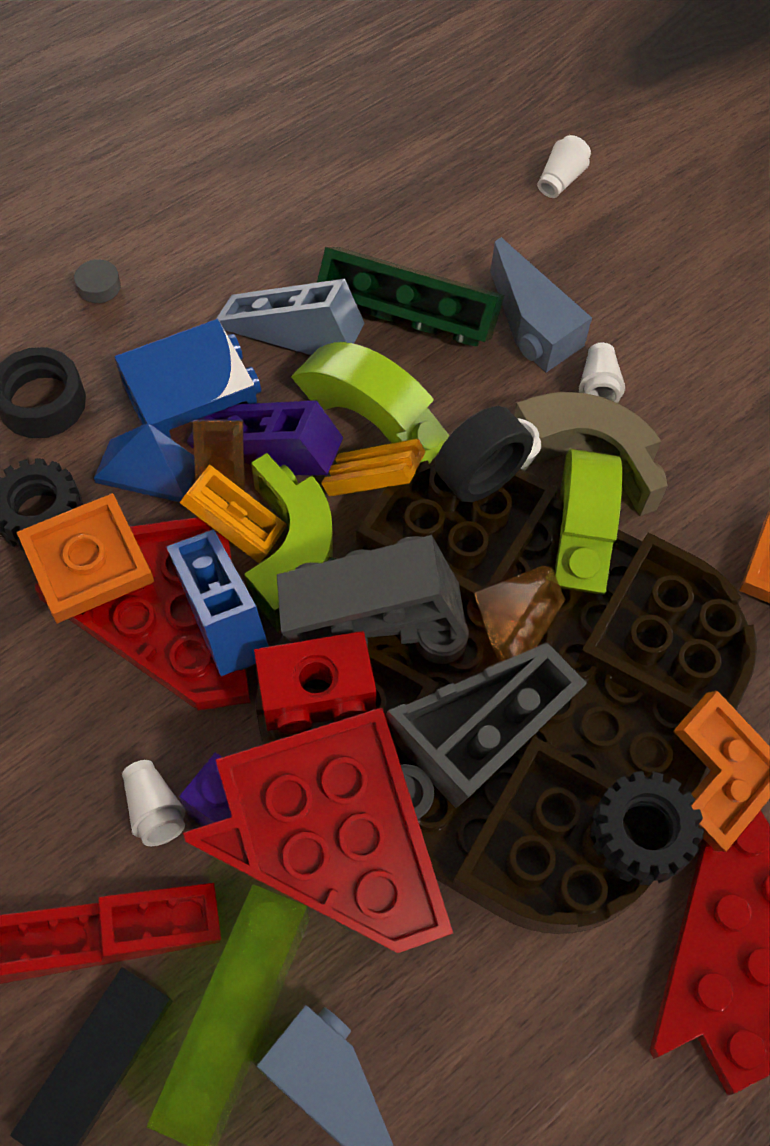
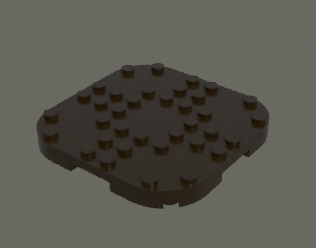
M427 460L419 464L409 484L387 486L357 528L356 541L347 554L356 550L371 551L387 547L407 537H426L432 535L459 582L464 619L469 633L468 640L461 657L448 664H436L422 657L415 643L401 644L400 635L368 637L367 648L377 691L376 709L383 708L386 715L390 709L404 703L405 705L435 693L437 689L451 683H459L482 673L486 668L545 643H548L587 683L457 808L433 785V803L427 813L418 819L436 880L500 918L528 930L551 934H570L602 926L625 912L650 885H639V879L635 878L630 882L621 879V871L616 868L610 871L604 865L607 860L603 854L597 855L594 849L596 837L591 836V825L594 821L593 814L599 801L608 788H611L618 779L623 776L628 779L633 772L640 771L644 772L645 777H649L653 772L662 773V781L668 784L672 778L681 783L678 791L682 795L689 791L692 793L696 789L707 766L676 735L674 729L708 692L718 691L737 710L750 683L756 663L757 642L754 624L748 626L739 606V602L742 599L741 596L718 570L695 555L649 532L644 540L641 541L618 529L617 539L613 542L605 594L601 595L552 587L564 502L556 498L558 487L519 469L507 483L489 496L474 502H462L437 474L435 464L430 466ZM283 635L277 645L291 642ZM314 679L307 682L303 689L310 693H321L327 690L330 685L324 680ZM258 683L256 712L262 745L335 722L334 720L312 723L310 728L298 733H281L278 729L267 731L260 684ZM394 743L400 765L409 764L416 766ZM634 807L625 813L623 827L627 836L636 845L647 850H658L667 844L669 830L665 821L655 811L646 807Z

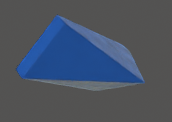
M146 423L109 441L94 480L98 484L180 502L194 484L201 463L200 459L155 427Z

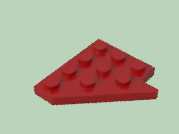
M199 517L130 526L149 566L154 582L71 617L69 620L198 711L250 703L246 669L220 676L166 547L213 530V528ZM214 529L232 561L229 540ZM36 583L35 591L38 597L47 604L39 583Z
M383 708L215 760L231 817L183 832L185 842L396 953L453 934Z
M761 810L726 852L715 851L704 839L702 841L649 1050L653 1059L697 1038L727 1095L735 1094L770 1075V824Z

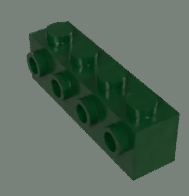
M325 247L317 283L345 279L355 303L371 308L370 315L388 321H395L396 316L412 321V328L433 334L437 333V329H442L454 333L453 340L472 346H478L479 341L486 342L492 339L505 296L341 247Z

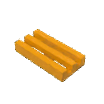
M418 438L338 453L335 458L337 464L331 465L329 470L331 476L324 477L321 484L328 496L409 484L426 451Z
M210 464L179 502L258 563L267 556L288 525Z

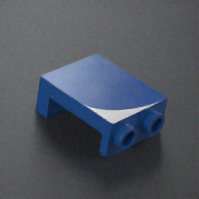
M219 319L114 356L122 385L141 424L149 423L170 439L169 430L241 402L243 404L257 403L256 394L261 393V385L256 372L251 366L245 368L241 361L243 354L236 336L233 333L227 335Z

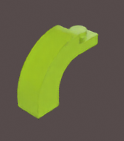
M334 342L319 347L291 376L311 401L317 400L323 410L333 407L353 410L378 427L391 443L419 438L426 451L421 462L428 460L430 464L439 453L443 443L450 436L427 408L434 399L421 384L399 365L364 346L348 342Z
M569 449L566 453L559 500L564 501L563 517L552 587L601 595L606 593L613 542L617 539L621 507L622 462L619 456Z
M266 453L251 463L254 486L276 514L288 524L289 532L282 546L273 555L246 572L244 576L247 590L256 607L273 628L279 632L281 624L277 574L295 570L298 566L305 563L332 561V516L327 498L313 476L298 483L295 475L286 465L279 467L271 456Z

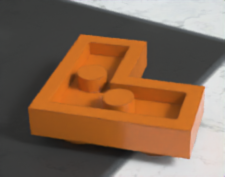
M718 691L708 692L674 729V732L710 769L708 775L691 793L695 798L691 806L693 810H701L703 820L698 826L704 829L703 839L715 851L726 852L770 799V746Z

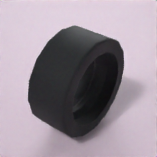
M47 347L27 348L11 354L0 362V417L2 422L11 431L27 438H49L65 432L78 421L85 409L86 393L75 363L63 352ZM39 378H53L64 382L66 385L62 394L50 404L38 408H23L12 403V398L16 391L27 382Z
M501 406L486 408L463 422L443 443L435 460V471L462 502H474L500 489L518 472L531 453L534 440L531 433L508 408Z

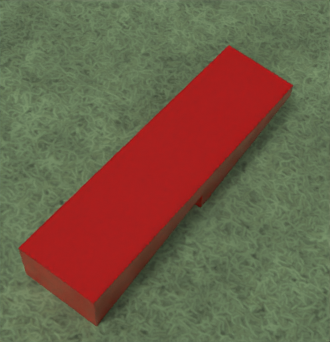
M207 883L102 896L98 898V903L0 915V984L220 943L221 933L215 884Z

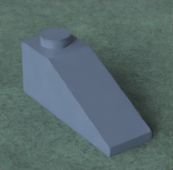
M502 237L496 240L490 272L497 292L505 295L502 306L513 338L525 358L534 361L542 370L548 372L585 346L592 317Z
M345 279L233 294L216 318L219 319L223 329L309 355H312L319 347L334 342L354 344L365 324Z
M305 1005L257 1065L258 1069L341 1146H394L353 1046L345 1040L351 1033V1030L327 1008L324 1007L317 1015Z

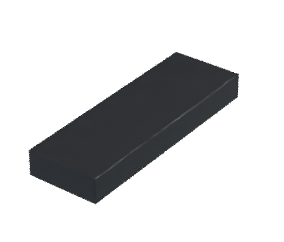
M121 967L10 1136L24 1146H81L172 1004L171 998Z

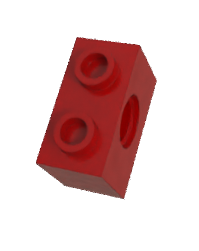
M364 631L254 649L267 731L278 729L281 733H298L310 728L312 723L328 720L337 722L376 710L377 691ZM314 679L324 680L330 685L327 690L321 693H310L303 689L307 682Z

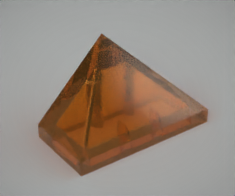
M193 420L195 482L210 464L245 491L243 420Z
M540 566L474 593L491 645L500 662L536 648L565 601L553 569L547 566Z

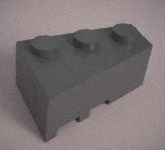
M432 535L426 537H407L387 547L371 551L356 550L343 558L324 563H305L298 566L295 570L277 574L281 633L291 643L364 631L367 647L368 637L400 635L401 644L418 643V633L425 631L450 630L451 639L467 638L459 582Z
M545 643L486 668L482 673L459 683H451L437 689L435 693L407 705L404 703L390 709L385 717L393 742L417 767L430 777L432 784L457 808L587 683L548 643Z

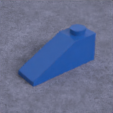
M214 529L166 546L220 676L252 666L256 663L254 649L269 646L257 607Z

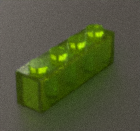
M252 884L149 1119L147 1128L188 1146L218 1145L309 923L308 907L306 905Z

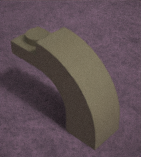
M578 392L549 393L516 403L514 416L517 419H523L532 423L537 428L541 440V449L530 465L566 455L569 449L619 456L622 462V487L638 514L643 516L658 509L668 486L663 468L658 463L653 462L662 441L654 430L638 415L609 399Z

